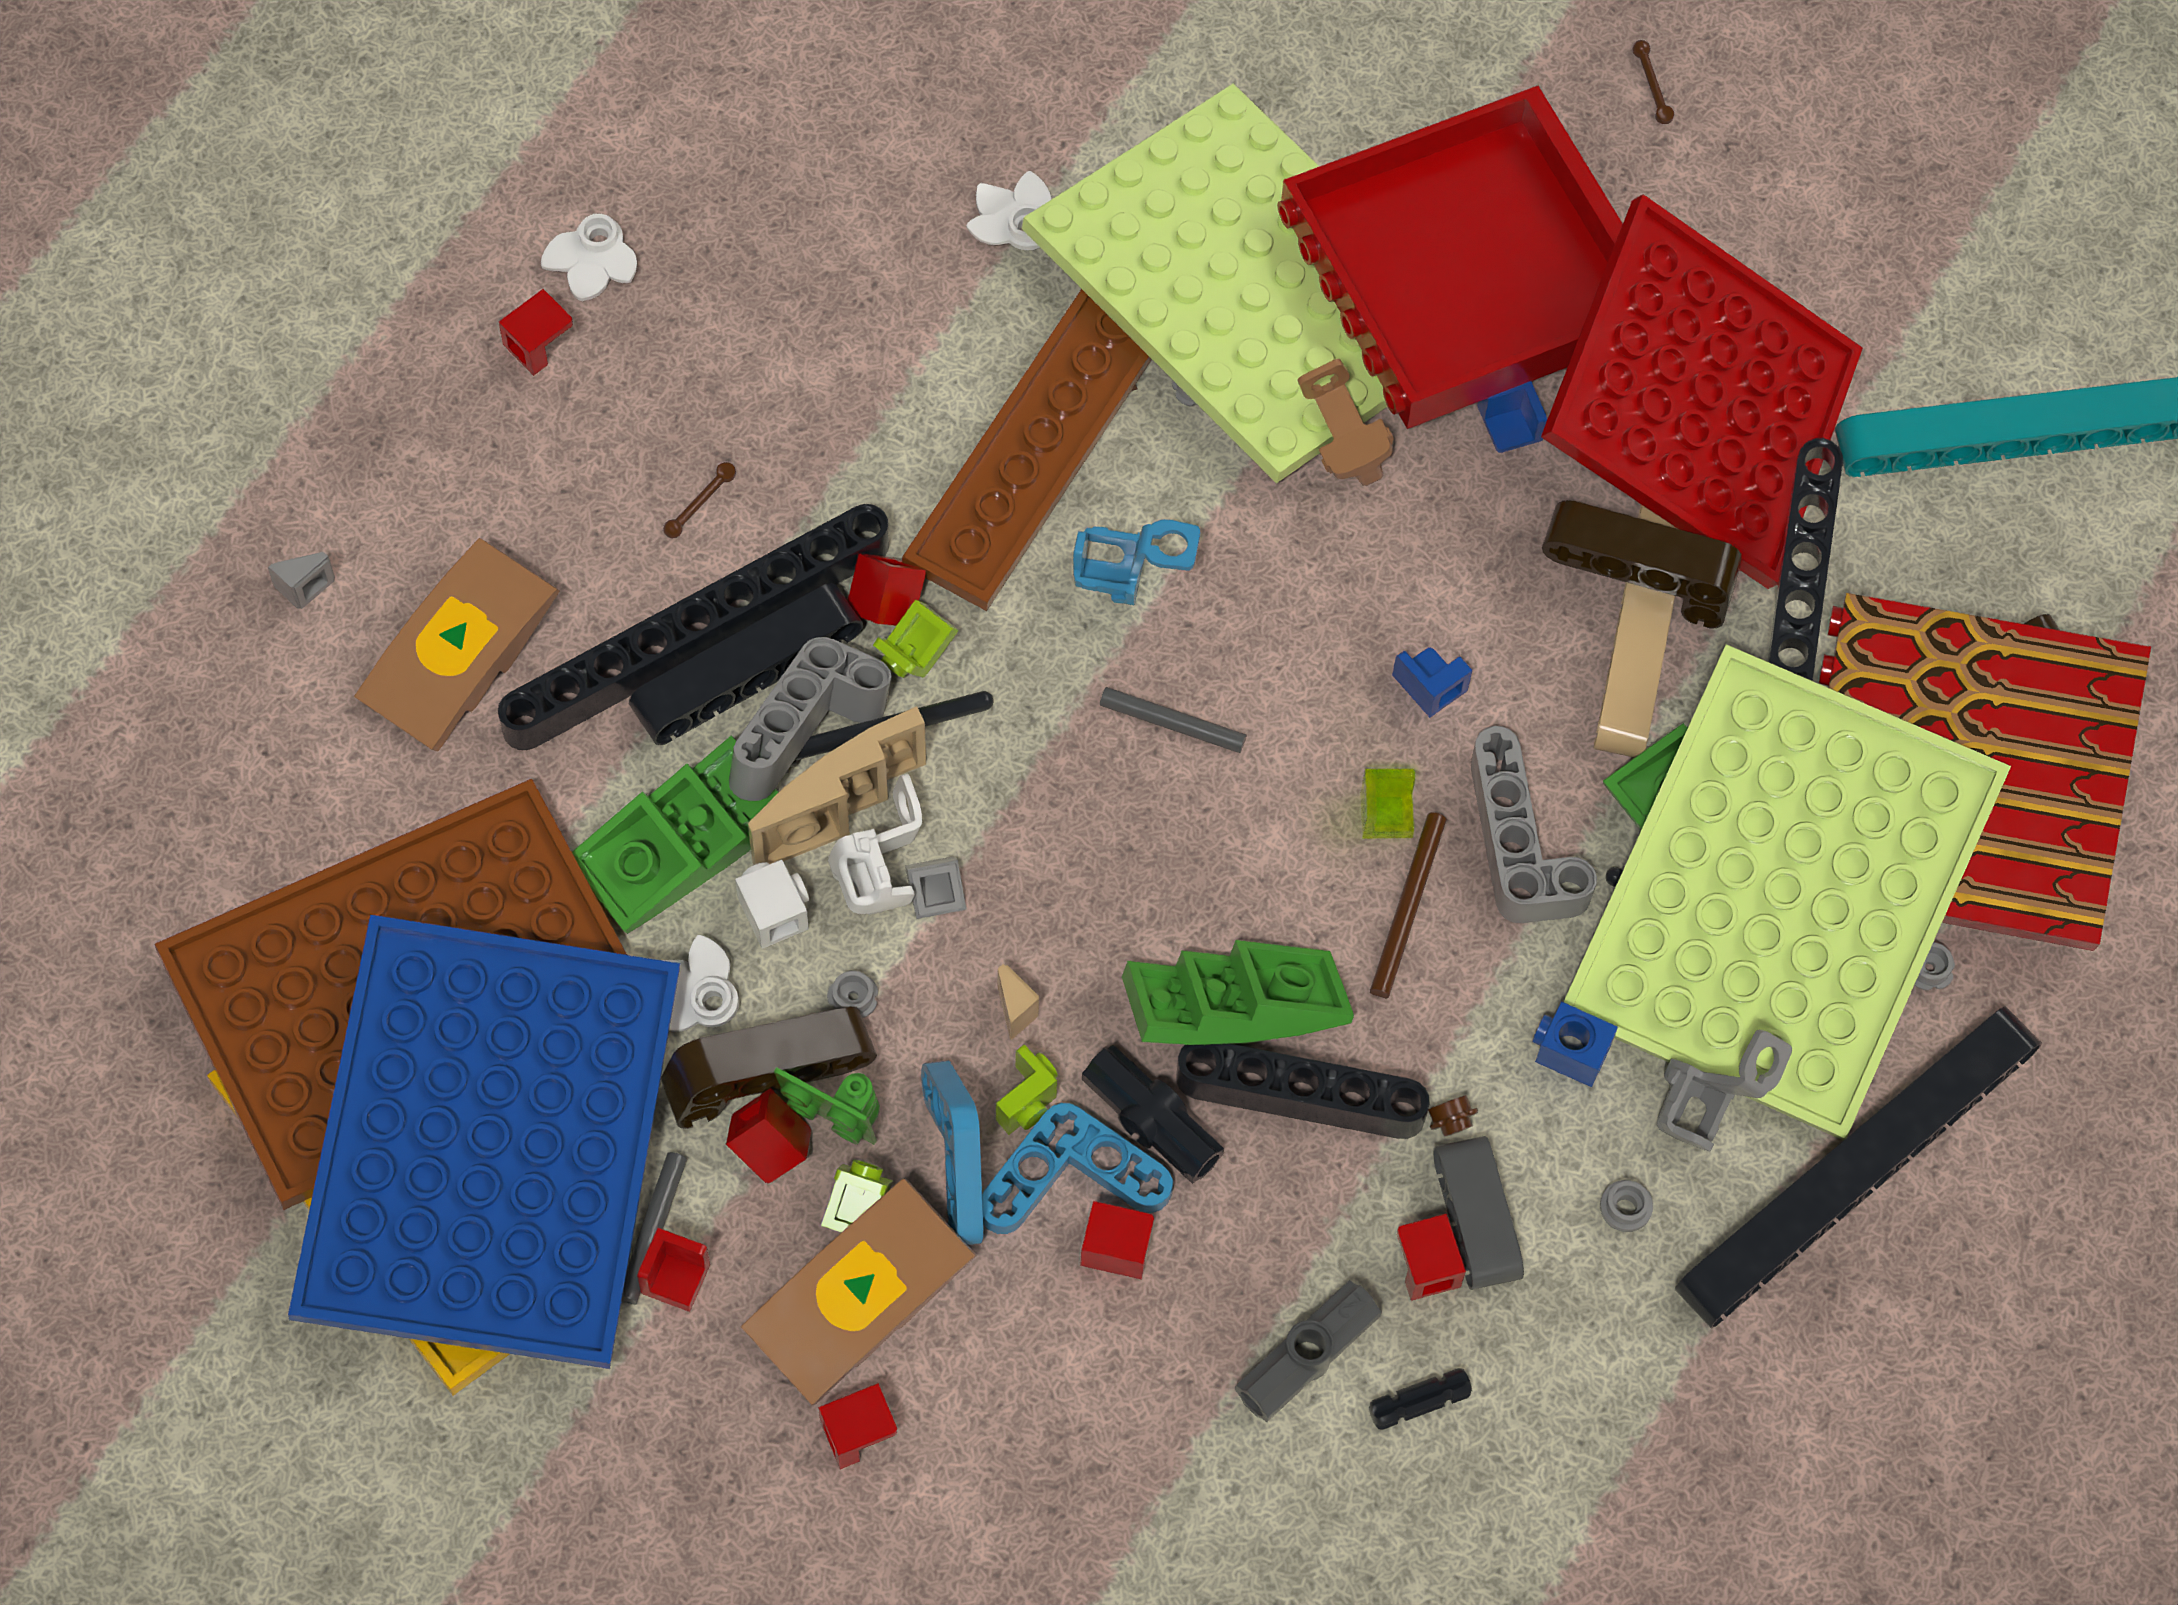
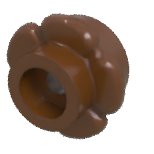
M1467 1095L1428 1109L1433 1122L1429 1127L1431 1130L1441 1128L1444 1137L1473 1127L1470 1117L1477 1114L1478 1109L1471 1108Z

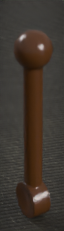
M1638 40L1632 47L1633 54L1640 58L1657 107L1655 119L1660 124H1669L1673 121L1674 110L1665 104L1648 55L1651 51L1649 43L1645 40Z
M729 462L719 464L716 469L717 476L676 519L668 520L665 523L663 531L667 537L671 539L679 537L682 533V526L724 482H731L735 478L736 469L733 464Z

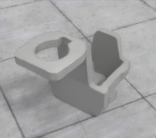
M1757 1030L1742 1056L1739 1066L1740 1077L1702 1072L1690 1064L1671 1058L1664 1073V1078L1670 1084V1089L1659 1113L1657 1127L1662 1132L1681 1142L1710 1152L1714 1146V1143L1711 1141H1713L1719 1130L1718 1126L1731 1099H1734L1735 1095L1762 1098L1767 1092L1774 1089L1781 1080L1791 1056V1045L1767 1031ZM1771 1047L1774 1053L1773 1064L1769 1071L1760 1075L1756 1081L1755 1078L1758 1073L1756 1069L1757 1057L1764 1048ZM1694 1096L1706 1105V1112L1696 1134L1675 1125L1680 1120L1689 1099Z

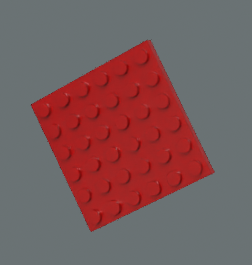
M1642 194L1631 201L1541 438L1677 529L1731 544L1740 551L1742 556L1739 570L1769 589L1778 585L1793 476L1800 449L1806 442L1815 438L1831 440L1863 347ZM1814 458L1807 461L1805 465L1810 472L1818 475L1823 459ZM1807 506L1802 507L1799 510V514L1802 518L1804 517Z

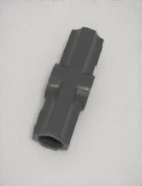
M1349 1280L1306 1321H1301L1294 1325L1289 1331L1287 1338L1235 1386V1391L1242 1399L1244 1405L1256 1417H1260L1265 1422H1268L1311 1381L1322 1377L1328 1370L1330 1363L1381 1317L1382 1311L1374 1302L1373 1297L1361 1285H1356ZM1304 1342L1313 1343L1319 1347L1322 1355L1313 1360L1304 1359L1297 1354L1295 1347Z

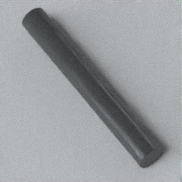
M1105 687L1100 700V706L1237 753H1241L1246 741V734Z
M668 1152L628 1264L622 1297L623 1302L636 1305L641 1293L637 1278L638 1271L657 1228L663 1229L687 1162V1158L678 1153Z

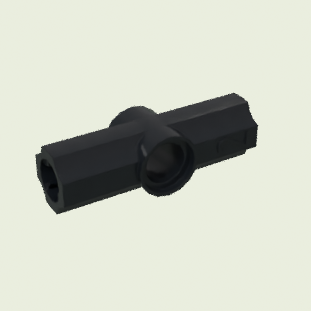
M1114 1045L1102 1049L1082 1072V1081L1118 1114V1119L1123 1128L1131 1136L1136 1133L1139 1136L1136 1141L1141 1146L1149 1149L1153 1146L1192 1184L1199 1179L1201 1180L1211 1171L1223 1156L1224 1148L1187 1114V1108L1177 1093L1163 1081L1158 1079L1152 1081Z

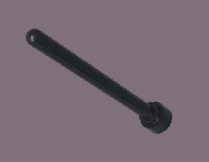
M980 691L919 707L918 709L926 727L989 710L993 706L994 699L989 692ZM903 712L813 735L806 742L790 767L797 766V760L831 752L868 728Z

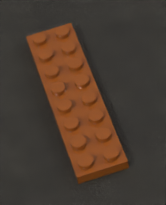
M1082 289L902 556V562L927 570L926 579L985 611L993 603L1152 360Z

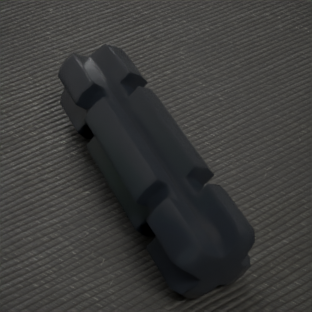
M1454 1369L1444 1373L1441 1380L1433 1377L1396 1391L1397 1395L1393 1398L1387 1394L1372 1400L1369 1406L1370 1416L1377 1429L1384 1430L1397 1425L1398 1420L1402 1417L1405 1421L1445 1407L1444 1403L1448 1400L1453 1404L1469 1398L1472 1392L1471 1382L1464 1369Z

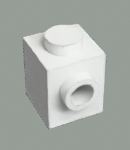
M783 860L772 864L767 862L755 864L745 870L741 877L735 879L738 900L762 949L809 929L807 910L803 904L809 901L806 888L798 873L789 874Z

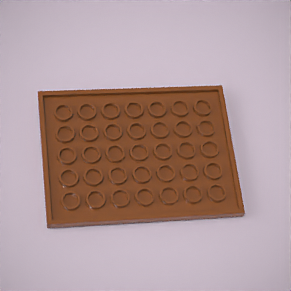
M532 778L155 943L157 954L283 1210L312 1198L370 915L627 955Z

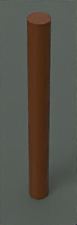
M1430 812L1427 814L1370 988L1372 995L1388 999L1447 821L1439 813Z

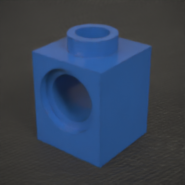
M1561 1002L1554 1018L1544 1014L1532 1042L1540 1046L1535 1062L1592 1087L1613 1043L1618 1027ZM1564 1036L1575 1037L1581 1041L1584 1048L1580 1050L1568 1049L1560 1042V1038Z

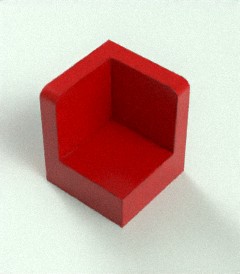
M544 289L540 290L499 321L503 345L533 376L548 365L545 346L573 326L572 317Z
M859 554L847 601L859 617L875 624L897 626L915 599L920 600L927 570L902 562V560L894 557Z
M770 1088L732 1114L726 1145L765 1183H771L807 1159L811 1128Z
M1093 1201L1081 1249L1080 1266L1142 1280L1154 1216L1145 1212Z
M1447 1214L1398 1227L1397 1237L1408 1268L1405 1284L1411 1301L1461 1288L1466 1270Z
M657 1228L637 1274L641 1294L690 1312L710 1267L707 1246Z
M879 1383L818 1407L820 1423L840 1470L860 1462L859 1450L897 1434L896 1423Z

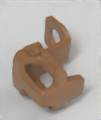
M1335 359L1300 376L1297 381L1303 396L1307 399L1316 400L1333 436L1331 443L1319 448L1323 457L1321 461L1326 471L1330 472V474L1333 473L1337 479L1355 476L1362 486H1368L1383 477L1381 463L1391 456L1394 438L1389 427H1385L1382 419L1368 425L1363 423L1345 386L1350 377L1348 370L1340 359ZM1334 374L1330 378L1331 382L1323 386L1320 384L1313 385L1320 378Z

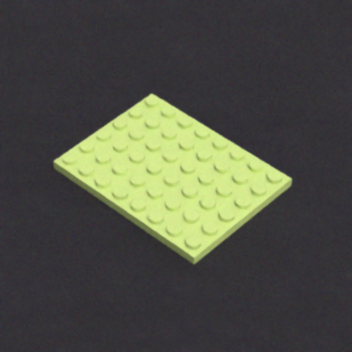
M1231 84L1023 218L1022 230L1277 484L1320 454L1319 448L1333 441V436L1316 400L1307 399L1303 396L1297 381L1300 376L1332 360L1340 359L1350 376L1345 386L1363 423L1385 409L1387 405L1383 395V386L1378 377L1370 376L1364 366L1362 349L1355 338L1350 339L1342 327L1341 312L1334 301L1329 302L1325 298L1320 287L1317 270L1313 264L1307 265L1299 250L1297 235L1292 227L1288 229L1284 226L1279 216L1277 204L1282 198L1283 180L1317 168L1319 165L1239 88ZM1334 374L1320 378L1313 385L1320 384L1323 386L1331 382L1330 378Z
M1726 644L1565 997L1564 1003L1617 1026L1615 1039L1668 1063L1672 1058L1690 1064L1702 1072L1740 1077V1062L1754 1033L1759 1029L1767 1031L1791 1045L1792 1053L1777 1086L1767 1092L1762 1098H1747L1844 1141L1849 1134L2011 766ZM1771 1047L1764 1048L1757 1057L1756 1069L1758 1073L1755 1078L1756 1081L1760 1075L1768 1072L1773 1064L1774 1053Z

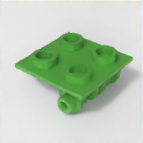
M776 1067L774 1073L782 1089L780 1092L789 1099L787 1105L794 1112L809 1120H813L816 1114L834 1123L831 1128L834 1133L853 1144L858 1145L860 1140L864 1139L875 1145L877 1139L872 1125L879 1115L880 1105L872 1083L867 1076L861 1073L850 1074L843 1080L834 1097H831Z

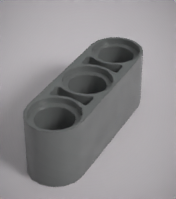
M1482 1136L1435 1146L1433 1148L1436 1173L1443 1175L1438 1180L1450 1223L1456 1222V1226L1451 1227L1465 1270H1469L1470 1273L1465 1275L1470 1290L1523 1279L1522 1255L1488 1138Z

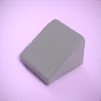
M324 552L280 561L268 567L274 588L297 609H303L335 581L329 556Z
M955 856L905 865L909 886H912L915 893L912 901L916 919L967 910L958 860Z

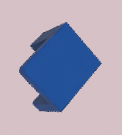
M1532 381L1478 402L1477 407L1497 452L1503 453L1543 441L1541 435L1547 422V416Z
M1429 647L1414 658H1411L1406 651L1397 655L1392 676L1430 718L1468 691L1473 670L1460 656L1447 664L1433 648Z

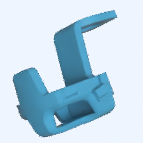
M1164 519L1144 525L1138 534L1112 531L1106 527L1096 526L1086 528L1084 532L1078 531L1073 552L1075 586L1086 590L1108 593L1111 595L1114 603L1135 605L1144 559L1146 558L1152 565L1160 568L1191 570L1195 565L1200 528L1196 525ZM1167 534H1178L1186 540L1187 548L1178 556H1168L1160 550L1159 546L1152 545L1153 538L1161 539ZM1092 541L1119 546L1124 552V558L1120 563L1087 559L1088 542Z

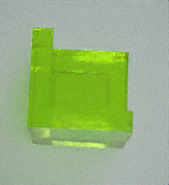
M1365 769L1360 792L1362 839L1413 838L1412 793L1415 784L1414 769Z

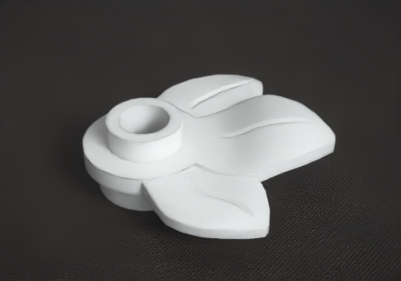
M1031 171L1026 172L1020 178L1014 192L980 183L977 186L976 206L980 216L970 220L966 227L977 240L989 245L1010 243L1015 248L1021 250L1040 248L1025 232L1019 229L1022 228L1023 218L1051 200L1049 189Z
M592 214L581 222L576 231L561 233L550 241L542 255L541 267L549 271L568 272L567 280L573 296L579 301H586L599 296L606 289L610 279L620 283H631L636 273L637 260L634 251L623 243V233L619 224L605 214ZM599 235L608 238L602 242L591 241L595 236Z
M697 935L691 945L688 962L684 960H662L680 963L669 1031L682 1032L697 1024L705 1027H719L728 1023L735 1016L739 1007V997L735 987L728 981L730 961L725 951L710 938ZM712 996H718L723 999L722 1005L716 1010L705 1008L706 1000Z

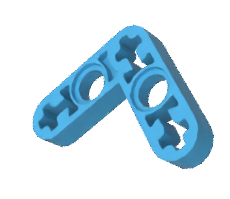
M949 1060L923 1063L921 1083L925 1105L944 1138L948 1224L967 1245L981 1244L983 1241L980 1128L977 1109L972 1097Z
M1059 1103L1049 1108L984 1190L982 1194L983 1225L996 1234H1008L1016 1231L1069 1164L1134 1209L1145 1213L1160 1211L1169 1203L1172 1196L1173 1179L1170 1172L1161 1163L1084 1110L1070 1103ZM1068 1119L1073 1120V1132L1076 1135L1073 1137L1066 1133L1060 1138L1056 1144L1055 1153L1061 1154V1157L1057 1158L1048 1147L1055 1136L1056 1126L1053 1122L1057 1121L1064 1124ZM1041 1139L1045 1145L1038 1143L1037 1141ZM1104 1146L1112 1147L1120 1153L1122 1160L1115 1169L1102 1170L1093 1163L1091 1158L1093 1153L1098 1148ZM1029 1157H1038L1047 1163L1049 1171L1044 1178L1030 1181L1025 1179L1019 1172L1018 1168L1021 1162ZM1131 1161L1137 1163L1134 1166V1175L1139 1179L1148 1182L1154 1177L1159 1180L1158 1191L1161 1194L1157 1195L1150 1192L1146 1197L1139 1194V1182L1129 1175L1126 1178L1125 1184L1119 1182L1126 1175ZM1011 1179L1013 1184L1020 1190L1012 1201V1212L1014 1215L1011 1217L1004 1213L999 1218L993 1217L994 1206L991 1202L995 1200L996 1202L1003 1203L1012 1192V1184L1006 1182V1180ZM1023 1192L1031 1194L1030 1197L1026 1198Z

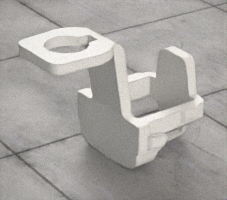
M909 774L900 775L893 790V799L902 826L877 835L875 830L871 829L844 836L835 843L830 852L828 862L833 877L839 881L845 901L849 909L854 913L868 915L906 906L912 902L915 896L912 886L892 888L889 872L882 856L883 853L912 843L922 824L919 800ZM906 798L909 806V812L906 805ZM853 884H854V885L856 886V888H857V891H858V894H859V897H858V898H857V895H856V892H855V889H854Z

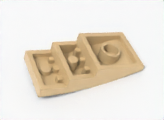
M916 706L868 728L824 755L787 784L748 823L753 865L762 862L772 864L779 860L786 861L850 835L849 815L888 800L887 780L926 765L925 722L918 707Z

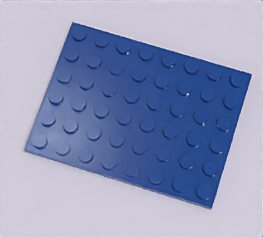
M370 915L288 1312L289 1320L610 1369L679 978L680 963Z

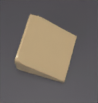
M1002 964L998 968V991L1009 1037L1012 1040L1038 1017L1039 996L1008 965Z

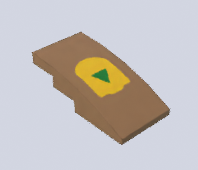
M478 538L415 610L382 654L354 697L430 749L438 752L466 710L472 712L477 707L499 671L506 673L560 590L491 544Z
M903 1178L821 1250L740 1327L809 1403L815 1405L854 1367L863 1363L897 1329L902 1328L977 1255L906 1178Z

